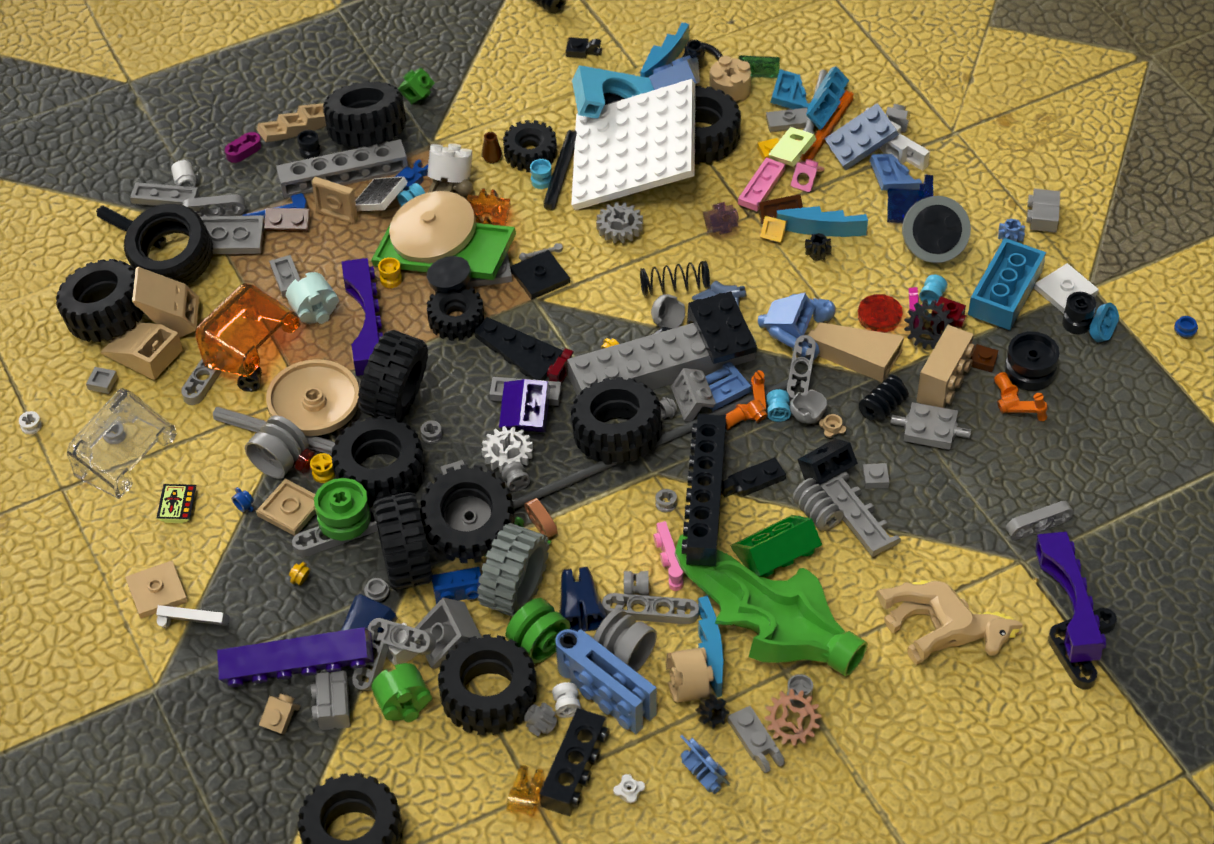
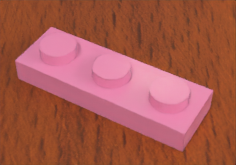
M766 157L739 196L738 205L758 211L757 202L765 201L784 173L785 164Z

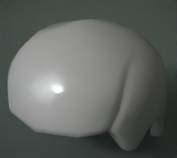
M670 294L659 296L654 301L651 309L653 322L661 328L679 327L685 317V305L678 301L676 296Z
M809 390L804 395L798 392L791 400L789 406L791 414L799 422L816 423L824 416L828 403L823 394L815 390Z

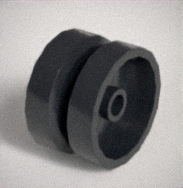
M1035 331L1023 332L1011 339L1005 362V373H1007L1012 384L1024 390L1036 391L1049 386L1053 382L1060 355L1058 345L1048 335Z

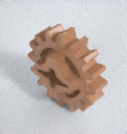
M790 689L787 696L783 691H780L781 698L779 700L775 697L771 698L774 706H766L771 715L766 716L765 720L772 723L767 727V730L774 729L776 731L773 736L774 739L782 736V744H785L788 739H791L793 746L796 745L797 739L806 743L805 736L808 734L814 737L815 734L812 728L820 727L815 722V719L821 718V714H817L814 711L819 705H811L810 702L813 697L809 696L805 699L803 697V690L798 695H795L794 690ZM790 699L799 700L806 706L802 708L793 706ZM782 704L784 709L782 717L776 720V711ZM787 705L794 713L798 712L800 714V717L797 718L799 729L792 721L788 722L786 720V717L789 716ZM810 714L809 726L804 730L802 725L804 717ZM784 726L793 728L796 735L787 734L780 728Z

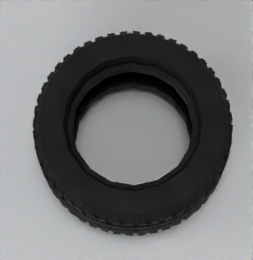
M162 204L142 212L132 222L125 235L124 251L127 260L135 271L137 267H141L189 285L196 281L209 266L213 255V242L204 222L194 210L179 204ZM183 233L189 236L185 249L174 258L164 261L148 258L150 248L165 235Z

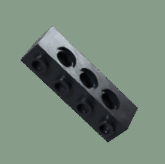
M579 708L576 709L539 793L540 807L569 817L573 808H578L582 798L581 789L583 786L588 785L591 777L592 764H597L600 757L601 743H606L610 729L607 728L605 716ZM573 761H580L581 763H579V764H572L571 762H573ZM563 783H571V785H569V786H564V785H562V784H563Z

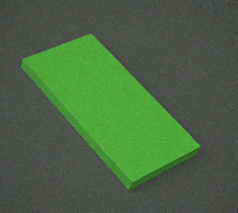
M476 223L472 239L464 249L454 256L462 257L468 261L471 268V278L494 280L516 235L515 227ZM389 225L371 259L373 266L378 267L382 259L392 257L399 261L402 270L427 272L433 263L408 261L396 252L390 239Z

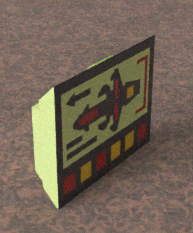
M163 484L156 519L164 521V523H183L190 520L197 485Z

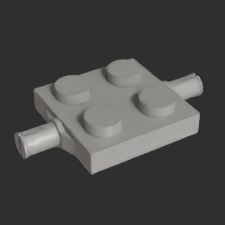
M912 402L910 412L906 417L893 414L890 424L904 426L905 434L903 441L950 450L952 441L956 436L970 439L971 429L957 427L958 410Z

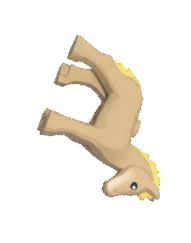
M921 580V582H906L897 587L876 591L878 600L885 610L891 608L895 603L904 601L898 608L890 611L889 615L884 616L885 624L891 633L900 630L901 624L911 615L926 614L930 616L936 630L915 640L912 645L908 646V656L915 665L928 658L931 652L940 651L947 647L964 645L981 638L985 640L986 653L991 656L997 655L1000 648L1009 638H1015L1016 635L1021 634L1019 629L1023 627L1021 622L1013 620L1012 617L1005 616V614H1000L998 611L994 613L987 611L983 614H972L968 603L964 599H960L950 585L940 581Z

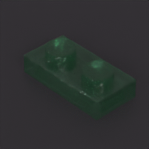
M739 55V60L747 61L750 64L751 77H778L780 57Z

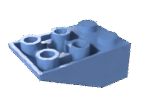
M690 55L672 61V64L654 69V74L649 76L654 90L689 79H693L694 83L697 84L700 82L698 58H691Z

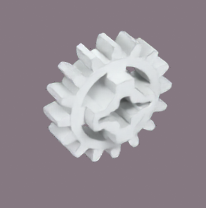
M503 426L502 431L499 432L497 429H494V435L487 434V440L482 442V457L485 459V464L491 463L492 470L499 467L500 473L506 465L512 462H521L524 465H528V459L533 457V443L530 442L529 435L524 436V430L522 429L515 432V427L507 430Z

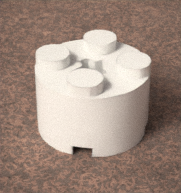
M431 144L428 177L441 181V178L448 179V182L454 183L468 180L471 172L472 150L461 149L459 144H448V147Z

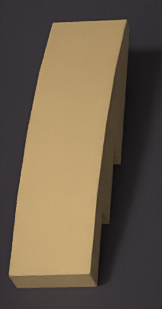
M324 103L299 106L297 113L278 114L277 121L258 123L257 131L265 142H272L296 137L304 130L315 131L326 126L323 112Z

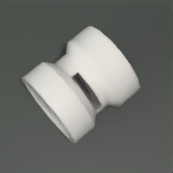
M565 682L553 688V698L557 702L555 704L557 716L562 718L573 717L576 709H581L580 701L577 699V686L574 683Z

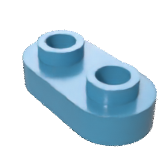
M1103 304L1097 309L1089 329L1091 337L1096 342L1100 343L1109 340L1119 321V312L1114 304Z

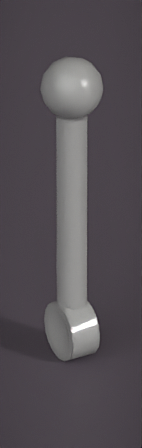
M556 243L551 248L528 254L521 253L519 259L523 261L547 250L550 252H561L563 246L560 243Z

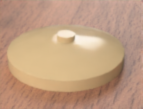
M448 191L429 192L411 199L396 212L390 224L389 235L394 249L404 259L413 262L434 263L441 258L454 256L465 248L475 233L476 217L472 206L464 197Z
M321 359L297 362L283 369L271 381L266 394L268 412L270 417L277 415L290 420L305 436L324 435L341 428L355 415L359 407V386L355 376L347 368L336 362Z

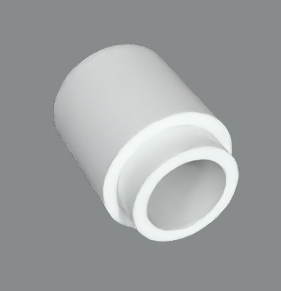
M186 160L174 163L171 171L175 185L195 187L196 177L192 164Z

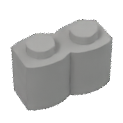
M1034 188L1033 195H1028L1027 207L1031 208V210L1027 211L1026 223H1030V230L1057 232L1060 191Z

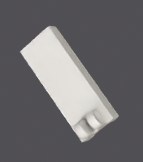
M158 605L156 613L158 615L157 624L164 628L170 626L171 619L228 626L229 616L221 612Z

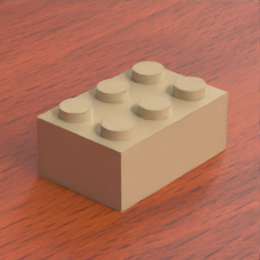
M947 325L920 372L917 394L918 403L945 408L946 404H951L955 395V388H960L964 379V372L968 373L972 366L973 360L970 357L975 349V344H972L974 334Z

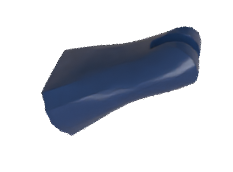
M579 567L580 575L578 582H575L572 568L563 569L559 613L569 621L571 630L576 632L580 629L584 632L597 630L602 621L607 617V614L599 598L589 568Z
M359 594L355 596L340 631L363 627L368 629L373 619L382 618L396 622L398 617L391 608ZM378 627L377 632L383 633L384 628Z

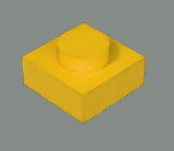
M778 138L757 143V149L763 161L766 157L770 159L768 154L779 142Z
M765 216L760 237L782 242L787 221Z

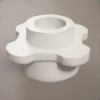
M625 774L621 777L622 781L620 784L614 787V794L625 802L634 803L639 798L640 792L644 791L645 785L642 781H636L632 779L631 775Z

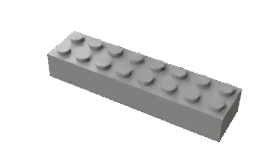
M691 323L567 359L568 377L577 396L580 395V392L585 387L589 388L596 381L599 383L603 379L609 378L612 380L616 379V377H623L625 380H628V378L635 379L637 383L642 382L648 388L654 390L673 384L683 368L702 370L705 375L721 369L728 362L735 366L755 360L756 353L713 364L696 325Z

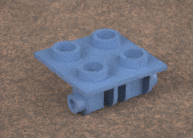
M680 735L691 748L690 751L685 750L680 755L682 758L681 762L694 776L697 775L696 779L701 782L708 792L712 791L713 794L717 793L721 789L720 784L723 781L729 786L730 783L725 778L728 773L710 757L709 752L693 737L688 740L683 735Z

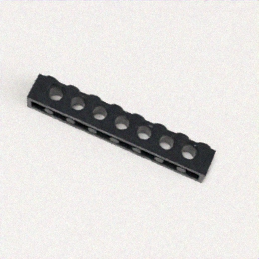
M698 414L697 423L692 424V437H696V439H691L690 453H694V455H690L689 469H692L693 472L688 471V486H692V488H687L686 502L690 503V505H685V519L689 520V522H684L683 537H687V539H682V554H686L687 565L716 566L726 415Z

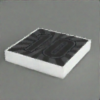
M405 177L374 178L355 200L357 211L385 210L407 185L408 182Z

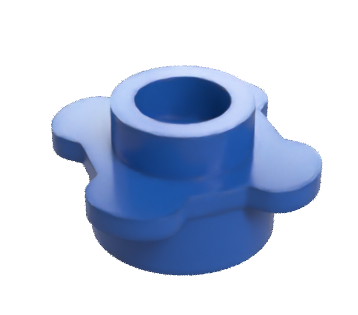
M236 487V494L231 498L234 505L241 512L247 509L252 512L254 510L251 504L254 501L253 497L248 491L244 490L242 492L240 488Z

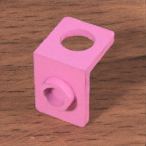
M806 159L805 162H797L791 186L810 192L817 172L824 171L825 168L818 166V162ZM806 173L809 176V182L806 185H801L798 182L799 174Z

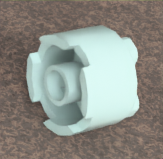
M317 272L306 273L307 277L298 282L295 279L290 284L286 292V298L301 322L307 324L318 322L323 324L329 320V315L334 311L340 300L322 274Z

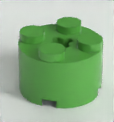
M401 663L395 665L396 669L389 673L387 669L382 671L374 679L372 691L386 720H405L406 722H411L418 718L419 712L432 700V696L417 667L410 663Z

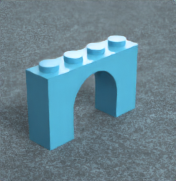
M581 65L578 66L572 79L578 115L596 119L599 118L605 105L603 93H614L627 99L654 90L650 79L647 77Z

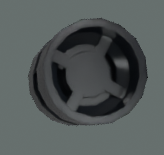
M1080 291L1068 296L1062 321L1063 327L1068 332L1079 335L1089 331L1096 309L1095 298L1086 292Z

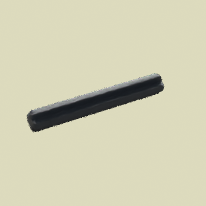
M104 205L96 210L97 217L126 232L133 222ZM162 237L157 240L153 246L162 249L167 244L166 238Z

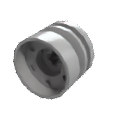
M274 415L261 427L260 432L255 433L246 443L245 452L257 469L272 478L280 479L289 472L294 462L298 461L301 455L308 450L309 444L304 433L294 423L282 416Z
M618 608L610 612L602 621L593 639L637 672L645 664L655 646L657 631L642 621L635 623V618L632 615H627L624 610Z

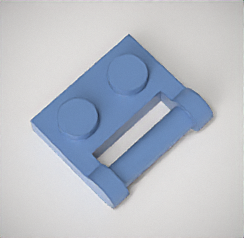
M731 362L724 364L721 369L705 376L708 385L717 381L709 386L716 402L713 408L709 407L712 411L751 392V385Z

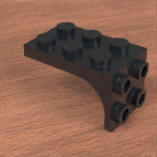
M731 291L718 293L715 296L704 299H696L688 303L687 324L694 323L713 364L757 352V345Z

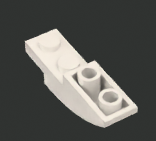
M891 121L899 135L879 149L884 154L895 156L901 164L907 161L920 170H925L928 167L930 151L913 142L908 137L901 134V126Z

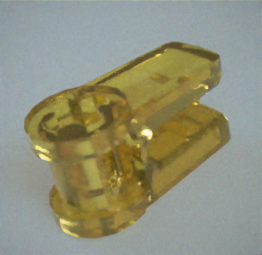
M520 765L513 788H511L508 795L507 811L513 812L518 810L527 812L529 816H534L539 793L544 781L543 769H536L533 778H531L530 787L524 789L526 783H528V767Z

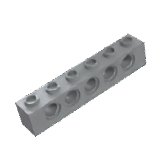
M399 139L380 145H372L371 147H362L277 165L276 169L283 198H287L295 194L313 192L311 181L314 177L340 185H348L398 174L408 164L402 141Z

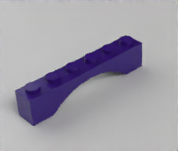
M368 258L341 261L345 291L361 305L365 312L363 328L351 344L356 376L364 375L368 359L375 345L378 344L379 339L383 336L382 332L378 333V329H382L380 315L376 316L375 314L380 312L378 299H373V296H377L376 282L371 283V280L375 279L374 266L369 267Z
M1067 532L1038 534L1035 552L1040 568L1061 584L1073 606L1074 615L1067 626L1064 642L1070 663L1101 660L1102 649L1106 648L1105 635L1100 634L1099 617L1093 613V599L1087 594V581L1085 577L1081 576L1080 560L1075 558L1074 542L1069 540Z

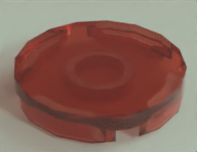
M874 294L860 302L857 315L863 327H868L871 331L886 333L894 330L901 323L903 311L900 303L893 297L884 294Z

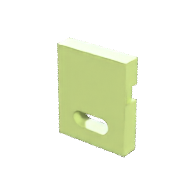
M790 127L768 155L772 160L794 167L800 160L801 155L805 154L816 141V137L812 133Z

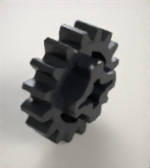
M925 299L922 302V306L919 303L914 304L916 310H908L911 317L904 319L905 322L909 323L904 330L911 332L908 339H916L914 345H918L921 342L923 343V349H926L928 344L931 345L932 349L935 348L936 343L943 334L939 328L940 322L944 320L945 330L947 325L954 321V318L948 317L951 310H943L944 303L937 306L935 299L932 300L931 304H928V301ZM927 309L934 310L938 312V314H931L927 311ZM918 315L920 320L919 326L915 328V318ZM927 321H928V322H930V321H933V322H934V325L932 326V328H931V327H928V328L925 327V324H926ZM921 335H930V337L933 339H927L922 337Z

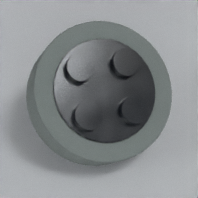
M931 196L916 202L908 210L902 225L903 239L909 251L917 258L932 263L946 262L958 256L966 247L971 233L970 220L965 209L955 200L944 196Z

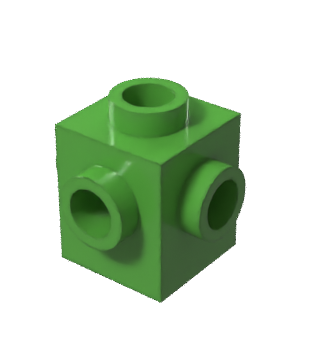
M421 67L416 71L410 70L403 77L404 82L398 89L412 104L420 99H425L432 92L430 88L435 82Z

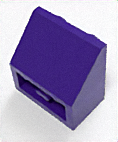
M522 379L504 382L499 428L502 429L503 426L507 429L515 427V430L522 429L524 431L546 433L551 388L548 381Z

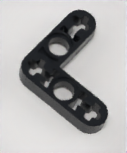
M1108 608L1094 610V615L1099 617L1100 634L1105 635L1113 631L1116 624V614ZM1072 619L1052 626L1048 635V643L1073 683L1080 689H1091L1097 679V671L1091 661L1070 663V660L1066 657L1065 637L1064 640L1060 638L1066 635L1067 626ZM1081 672L1084 676H1090L1089 679L1087 680L1086 677H1080Z

